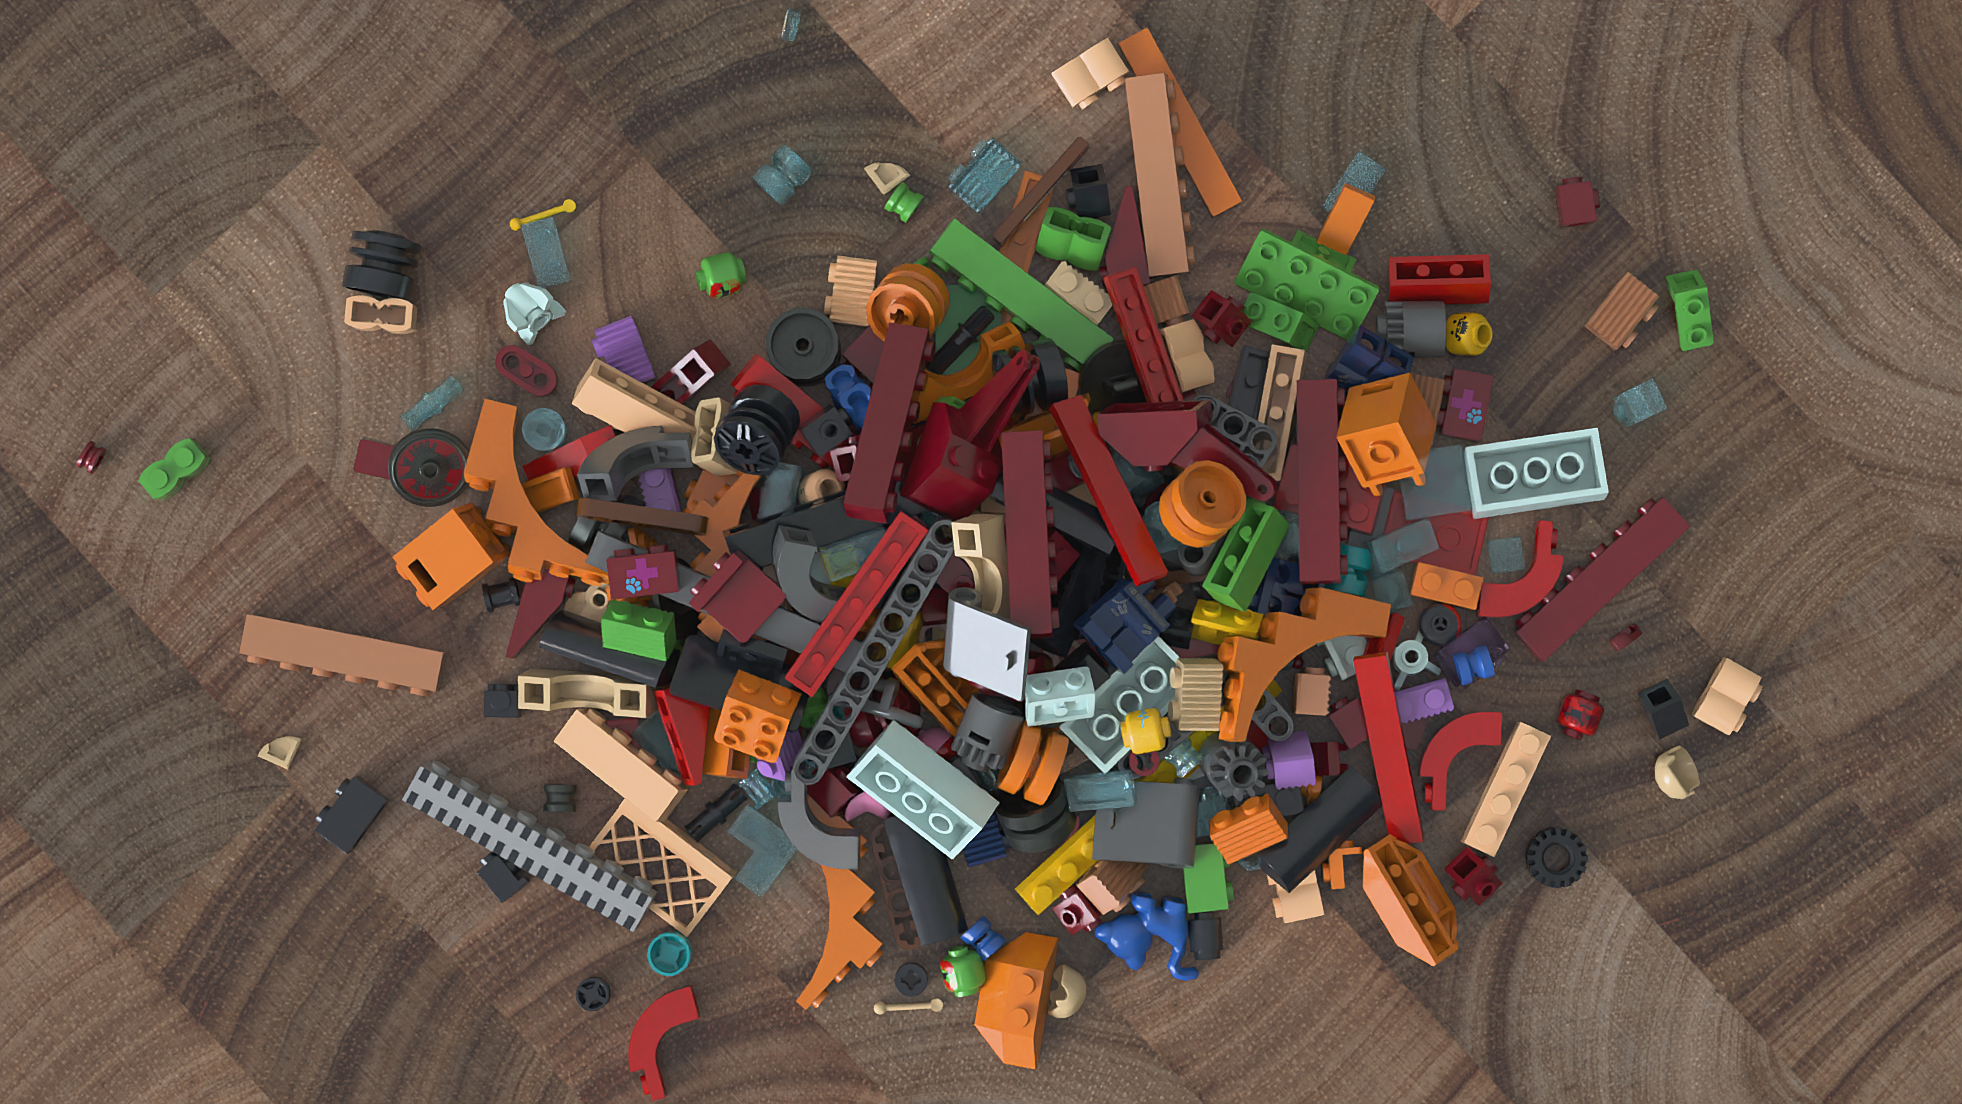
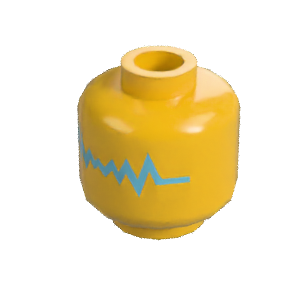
M1155 707L1131 711L1126 715L1125 721H1121L1125 748L1130 747L1135 754L1162 750L1166 744V737L1172 736L1169 718L1162 717L1160 711Z

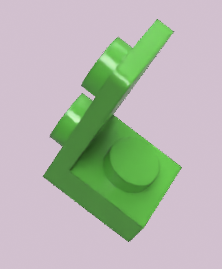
M1698 269L1665 276L1666 287L1675 303L1679 344L1682 351L1712 345L1714 341L1708 289Z
M1251 292L1244 304L1245 309L1242 311L1252 320L1248 327L1279 339L1291 348L1305 350L1307 353L1320 325L1300 311Z

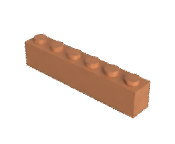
M1166 73L1125 78L1149 277L1192 272L1191 265L1196 264V253L1194 245H1188L1187 232L1192 231L1190 212H1184L1183 199L1188 198L1186 179H1180L1179 166L1184 165L1182 146H1176L1175 133L1180 132L1178 113H1172L1171 100L1176 99L1174 80H1168Z
M251 614L246 616L239 651L240 654L248 655L247 662L267 665L268 659L281 661L279 668L299 671L301 665L313 668L312 674L329 678H332L333 672L346 674L345 681L364 684L365 678L378 680L377 687L396 691L398 685L411 687V694L430 697L431 691L439 692L447 655L446 652Z

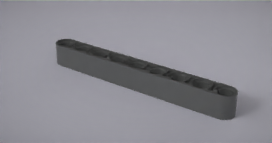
M947 517L939 518L930 525L929 531L916 549L795 757L793 773L800 783L811 785L818 782L823 776L953 553V538L946 543L939 542L935 538V531L939 526L949 525L952 527V522H954L952 519ZM925 554H931L937 559L935 569L930 572L922 571L918 567L919 558ZM912 583L919 587L920 594L917 599L907 601L902 598L901 590L906 584ZM890 613H897L903 618V624L897 630H889L884 625V619ZM874 642L882 643L886 648L885 655L880 659L870 658L866 652L870 644ZM861 671L868 675L869 682L865 687L858 689L853 687L849 680L853 673ZM839 701H846L851 705L852 711L849 716L840 718L833 713V706ZM822 730H828L834 734L835 741L832 745L823 747L817 743L816 735ZM806 759L813 760L818 765L817 772L811 776L803 775L798 768L799 764Z
M598 531L585 562L608 572L606 559L614 557V550L634 548V554L648 553V550L611 534ZM678 563L681 590L660 595L693 608L689 604L690 600L694 597L690 591L703 577L707 580L711 577ZM779 606L754 634L801 653L821 623ZM704 609L701 610V612L708 614ZM854 637L834 665V668L846 672L863 640ZM871 644L866 651L870 658L875 648ZM855 672L852 675L862 678L864 672Z

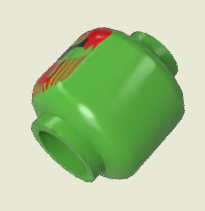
M731 252L703 258L700 265L701 270L695 272L700 291L706 289L707 294L714 299L739 293L742 284L747 282L742 259L740 257L736 258Z
M958 945L948 949L949 954L940 961L944 987L949 992H954L957 997L978 993L981 990L980 986L986 981L984 963L980 955L977 954L976 950H968L967 945Z

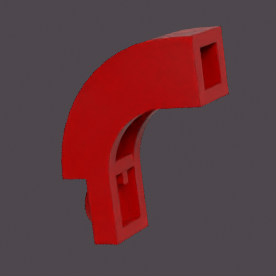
M1536 521L1533 560L1525 575L1510 584L1482 583L1476 616L1505 617L1519 614L1532 608L1547 596L1559 577L1564 558L1563 555H1551V549H1556L1558 540V529H1552L1553 521Z
M1472 712L1460 715L1442 725L1430 737L1421 753L1417 768V776L1430 777V783H1424V803H1429L1430 810L1446 811L1447 770L1457 753L1474 745H1501L1502 712Z
M692 985L672 990L656 999L642 1013L632 1031L628 1050L630 1072L644 1069L645 1075L640 1076L644 1094H651L652 1101L663 1099L667 1096L658 1062V1046L662 1036L676 1025L701 1017Z

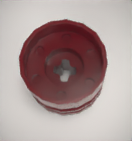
M889 673L880 676L883 679H888L889 677L897 679L894 674L891 675ZM863 677L850 679L849 681L853 687L859 689L861 688ZM900 683L893 706L920 716L918 701ZM874 690L872 699L881 701L883 692ZM844 707L845 717L849 716L852 711L851 708ZM860 711L849 729L850 737L857 747H869L893 720ZM898 723L916 738L918 737L920 728L915 729Z

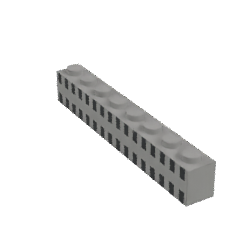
M433 760V762L427 761L420 766L402 799L403 801L630 931L634 932L640 926L658 893L652 889L653 885L648 880L640 876H635L634 878L623 872L624 868L620 864L609 859L603 861L594 856L595 851L582 843L573 844L565 839L566 835L559 829L551 826L545 828L536 822L537 818L531 813L524 810L517 812L507 806L508 801L503 797L493 793L489 796L479 790L480 786L475 781L466 777L460 779L449 773L451 769L445 764Z

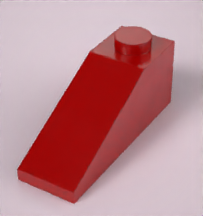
M609 425L523 465L522 468L528 481L566 467L571 468L574 480L578 479L577 473L584 460L597 447L616 437V431Z
M670 684L652 690L683 783L684 785L696 786L701 784L710 708L673 696L669 691Z

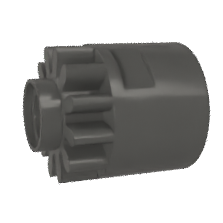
M1443 300L1390 301L1384 303V315H1376L1375 334L1385 339L1384 347L1390 342L1414 358L1444 357L1446 314Z
M975 692L968 703L951 749L961 756L960 761L964 765L974 770L988 772L989 767L997 770V768L1003 770L1025 720V713L1018 707L1000 698Z
M1220 731L1211 734L1204 741L1199 751L1198 761L1202 773L1226 798L1235 796L1238 801H1241L1243 795L1247 793L1249 796L1254 797L1255 791L1253 789L1257 786L1260 788L1265 787L1262 778L1269 774V771L1265 768L1267 759L1247 737L1244 742H1229L1219 739Z

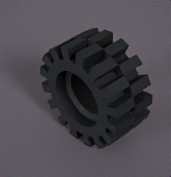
M1552 827L1538 832L1537 836L1530 840V845L1526 848L1525 853L1527 854L1526 865L1531 876L1539 883L1553 888L1568 887L1573 882H1577L1581 878V874L1585 873L1587 868L1585 865L1588 862L1587 849L1585 844L1582 843V839L1572 833V831L1563 828ZM1552 845H1562L1569 853V862L1562 870L1553 871L1544 862V854Z

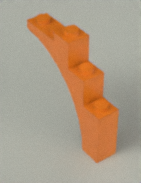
M484 399L465 466L464 478L465 482L470 483L469 486L476 490L489 491V488L494 489L486 515V524L488 528H492L491 532L505 537H510L511 533L516 534L508 561L509 573H512L513 577L517 580L532 582L533 579L541 581L544 569H549V573L557 577L568 578L569 575L581 577V581L589 585L600 586L601 583L609 584L608 572L586 563L588 555L560 538L544 523L530 504L519 481L515 465L514 438L518 420L517 406Z
M738 470L736 473L739 476L737 481L732 486L726 483L714 496V499L717 501L714 507L705 499H702L699 503L694 499L683 511V513L709 518L706 535L694 536L711 551L708 554L702 551L689 565L692 569L712 577L716 573L713 565L725 552L730 555L722 531L740 525L745 505L754 486L762 475L746 474ZM701 612L697 618L702 622L697 628L712 641L719 643L722 631L725 628L712 616ZM753 634L751 637L760 641L767 640L756 634Z
M1322 587L1306 589L1300 602L1301 617L1284 612L1265 613L1259 629L1260 641L1240 636L1224 637L1223 643L1218 650V660L1223 664V672L1230 673V676L1224 686V696L1226 698L1224 710L1220 715L1219 739L1229 742L1246 741L1252 715L1263 692L1277 673L1300 653L1317 643L1339 636L1386 637L1391 604Z
M807 793V800L812 813L823 824L834 828L856 829L849 822H846L841 815L830 817ZM860 833V858H861V857L867 852V850H868V849L864 846V844L867 842L868 839H867L865 836H863L861 833ZM821 865L826 878L830 903L829 931L823 956L813 978L796 1000L805 1010L810 1005L817 1008L829 994L825 988L831 981L835 980L839 983L851 970L847 965L850 960L861 969L865 963L871 967L883 954L879 949L883 942L854 917L857 912L863 916L876 901L871 897L875 890L852 869H838Z

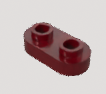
M508 345L498 352L495 364L501 375L538 397L548 396L555 390L558 378L552 367L519 346ZM515 356L519 359V365L511 369L508 367L507 361L510 357ZM540 374H544L547 377V383L544 386H537L535 383L536 377Z

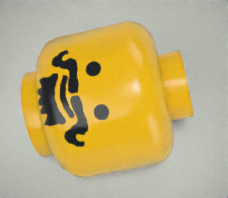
M1457 312L1450 315L1446 320V348L1452 354L1477 356L1482 354L1491 343L1492 328L1482 314Z

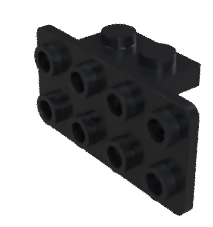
M725 629L722 631L719 643L696 635L687 637L669 688L673 696L722 711L732 682L738 670H742L802 693L787 729V732L794 733L799 729L809 699L807 693L784 678L791 668L790 665L785 664L788 649L782 648L779 644L769 640L760 641L750 638L746 642H739Z

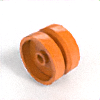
M910 263L896 266L883 278L879 286L870 295L866 305L867 321L872 331L883 342L885 341L889 322L927 328L931 337L948 313L950 307L949 291L944 281L927 267Z
M1209 460L1197 461L1185 468L1165 488L1160 497L1159 513L1162 523L1170 535L1182 544L1196 548L1207 547L1221 539L1229 529L1239 522L1245 512L1246 495L1240 480L1227 467Z
M1024 720L1004 769L999 771L996 785L1000 790L1015 794L1024 784V799L1038 805H1043L1061 771L1069 739L1064 735L1050 731L1041 741V726L1028 727L1027 721Z

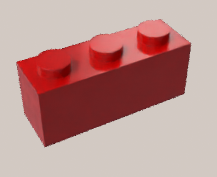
M1489 254L1389 257V302L1443 300L1444 304L1489 303L1491 288Z

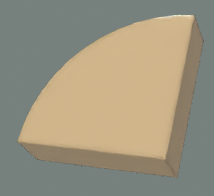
M873 163L864 168L884 196L910 177V174L904 168L893 163Z
M294 736L276 738L261 749L258 757L285 769H290L303 739Z

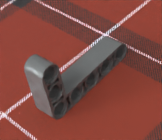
M1200 395L1194 399L1211 400L1214 414L1209 424L1267 473L1270 471L1280 452L1278 439L1273 429L1212 396ZM1234 424L1243 427L1242 431L1236 435L1226 432ZM1261 440L1272 442L1271 446L1266 450L1255 448L1256 444ZM1245 494V495H1246V499H1250V500L1253 499V497H1251V496ZM1231 529L1221 539L1207 547L1196 548L1181 544L1178 554L1184 571L1194 577L1206 574L1216 560ZM1193 552L1204 554L1203 558L1197 563L1187 561V557Z
M1223 672L1222 677L1223 682L1221 690V707L1225 704L1226 698L1224 696V686L1226 683L1224 676L1225 672ZM1266 689L1262 694L1264 696V705L1254 711L1251 720L1269 739L1284 741L1293 732V720ZM1276 716H1281L1286 722V730L1280 735H1273L1268 726L1270 720ZM1170 721L1172 736L1166 737L1167 744L1164 749L1156 751L1159 761L1194 731L1178 730L1173 725V721ZM1130 749L1117 762V767L1125 777L1137 779L1141 776L1136 773L1127 772L1123 766L1124 759L1132 752ZM1150 752L1144 753V755L1137 754L1142 760L1140 770H1144V767H1147V770L1150 769L1153 765L1150 761L1152 754Z

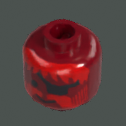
M1575 689L1574 693L1565 694L1556 716V722L1564 727L1562 734L1577 740H1581L1583 735H1595L1604 714V707L1599 703L1600 698Z

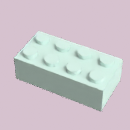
M1598 428L1465 447L1462 454L1473 519L1605 500L1609 493Z
M1158 636L1132 661L1134 665L1125 674L1114 670L1110 665L1108 666L1111 678L1095 690L1094 717L1063 721L1058 727L1106 774L1131 749L1130 747L1125 748L1121 733V721H1125L1126 715L1131 711L1152 707L1157 708L1162 717L1168 712L1169 702L1174 701L1175 688H1172L1170 684V672L1172 668H1176L1177 658L1180 657Z
M894 720L864 751L847 776L858 787L951 859L983 829L1000 803L989 795L986 790L980 788L959 769L953 767L932 748H929Z

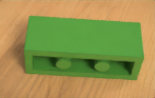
M1246 499L1245 512L1239 522L1232 527L1202 585L1218 603L1246 612L1290 526L1275 507Z

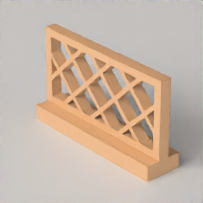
M627 799L622 801L619 808L589 846L595 851L600 844L613 843L616 860L614 862L621 866L639 863L641 877L646 880L645 862L662 860L665 878L648 881L652 885L666 883L668 901L656 903L653 900L649 909L686 937L693 931L737 873L735 869L700 842L697 843L691 835L667 818L664 822L655 823ZM622 814L634 823L635 835L618 837L616 822ZM640 828L643 829L647 834H641ZM611 830L612 838H605ZM641 839H656L660 843L661 855L644 857ZM636 840L639 858L621 860L619 842ZM666 848L674 854H667ZM680 858L686 863L688 875L670 877L668 859ZM693 869L700 874L693 875ZM706 878L717 886L711 896L697 898L694 880ZM689 880L691 898L674 900L671 882ZM705 902V904L698 911L697 903ZM692 904L694 918L688 926L676 918L675 905ZM669 906L670 913L663 907Z

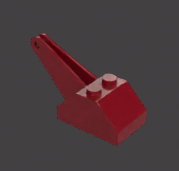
M1026 350L1019 351L1004 368L960 409L945 402H933L902 487L901 497L941 517L957 521L968 517L993 492L1003 464L998 437L1026 387L1037 373L1040 366L1039 357L1031 355Z
M1211 400L1116 403L1097 414L1099 435L1133 466H1144L1145 471H1161L1165 469V465L1172 463L1187 468L1194 462L1209 460L1220 463L1234 472L1242 483L1245 494L1259 501H1267L1277 492V482L1209 424L1212 421ZM1261 485L1267 487V492L1261 489Z

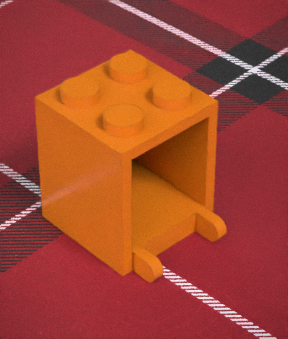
M1406 373L1350 387L1336 438L1363 488L1369 487L1374 496H1380L1383 494L1382 483L1412 476L1417 486L1426 484L1424 473L1436 422L1411 373Z
M472 502L451 509L393 556L397 563L395 566L398 573L405 580L412 582L417 589L416 595L426 607L430 606L432 610L452 603L510 557L509 550L511 548L507 543L503 544L499 537L491 532L492 528L487 527L486 520L481 515L483 511L479 506L475 507Z

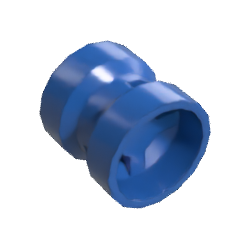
M1486 645L1475 647L1469 655L1464 651L1453 654L1455 668L1461 685L1472 683L1475 676L1484 679L1495 676L1493 663Z
M982 916L960 937L966 945L973 946L977 954L980 955L982 962L1006 941L1000 932H994L991 928V922L985 916ZM987 933V935L982 940H980L979 942L977 941L982 935Z

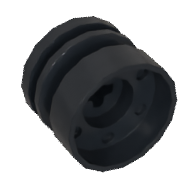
M353 231L351 239L366 245L365 249L349 248V253L362 258V264L346 265L342 287L375 296L410 301L415 280L401 274L402 267H417L418 261L406 258L404 255L405 253L420 254L422 246L408 240L404 236L385 231Z
M1051 338L1026 344L1025 350L1031 355L1039 357L1040 366L1009 419L1020 417L1022 412L1025 415L1032 414L1035 409V400L1042 410H1048L1052 404L1068 399V384L1060 352ZM1018 346L1010 347L1008 352L1005 349L993 351V377L1021 351Z
M764 385L746 386L738 392L728 413L723 417L722 422L716 429L714 435L716 450L725 462L743 473L752 475L768 474L778 466L787 446L790 445L798 431L801 422L799 411L792 400L781 391Z

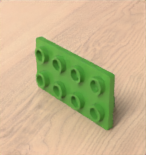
M1264 228L1261 229L1234 283L1250 292L1304 313L1320 325L1319 327L1348 341L1365 319L1380 287L1351 272L1357 260L1356 258L1316 242V238L1300 230H1297L1290 242Z

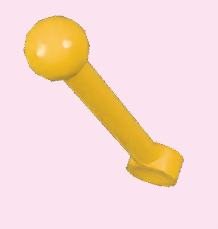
M567 199L561 206L522 219L513 218L509 224L512 230L517 231L522 228V225L564 211L572 213L576 209V204L573 200Z

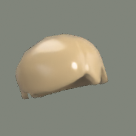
M1676 746L1658 757L1655 763V780L1659 788L1670 798L1684 799L1694 794L1695 791L1693 789L1699 786L1700 779L1694 761L1687 750L1681 746Z
M1063 964L1053 973L1054 979L1058 982V987L1056 990L1050 991L1049 996L1051 1005L1048 1008V1014L1054 1018L1072 1016L1080 1009L1087 995V984L1084 977L1073 968Z

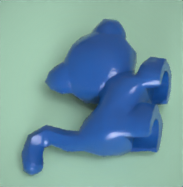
M842 364L825 377L826 387L831 394L835 408L838 410L842 407L858 431H862L872 391L857 376L852 366Z
M1134 891L1131 893L1130 901L1138 913L1136 915L1120 914L1112 921L1100 923L1094 931L1095 936L1106 943L1108 949L1118 958L1125 960L1130 969L1137 971L1143 966L1146 961V952L1150 950L1153 942L1152 936L1157 935L1173 946L1172 954L1167 964L1173 978L1189 981L1196 979L1199 975V971L1195 967L1182 968L1180 964L1186 953V942L1189 936L1188 921L1186 919L1187 905L1183 903L1181 898L1163 896L1160 906H1155V899L1152 898L1150 893Z

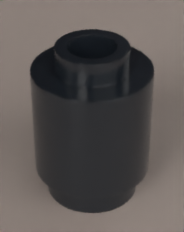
M1213 911L1194 913V919L1188 920L1190 952H1194V960L1221 958L1220 950L1224 949L1221 918H1214Z

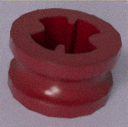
M90 441L85 446L77 461V467H86L88 469L87 472L93 474L98 469L106 454V448H97L95 446L96 443Z
M1156 751L1150 752L1152 754L1150 761L1153 765L1148 770L1147 767H1144V770L1137 768L1139 763L1135 759L1137 754L1131 752L1129 756L1131 769L1140 776L1153 774L1159 766V756Z

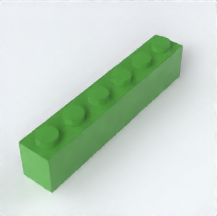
M955 218L928 251V254L933 257L931 260L933 265L945 273L951 270L960 277L957 282L971 293L975 290L979 291L986 297L984 302L996 312L1000 313L1003 309L1013 317L1011 322L1018 329L1025 333L1031 330L1039 336L1037 341L1051 338L1059 352L1066 357L1063 362L1078 373L1081 371L1087 358L1095 350L1114 340L1113 337Z

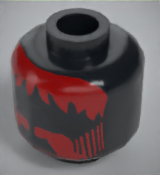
M1431 604L1423 609L1419 616V632L1423 639L1432 645L1442 646L1450 644L1461 632V617L1457 610L1449 604ZM1439 618V623L1434 625L1435 620ZM1443 618L1446 620L1447 626L1442 623ZM1441 626L1444 630L1439 631L1436 628Z

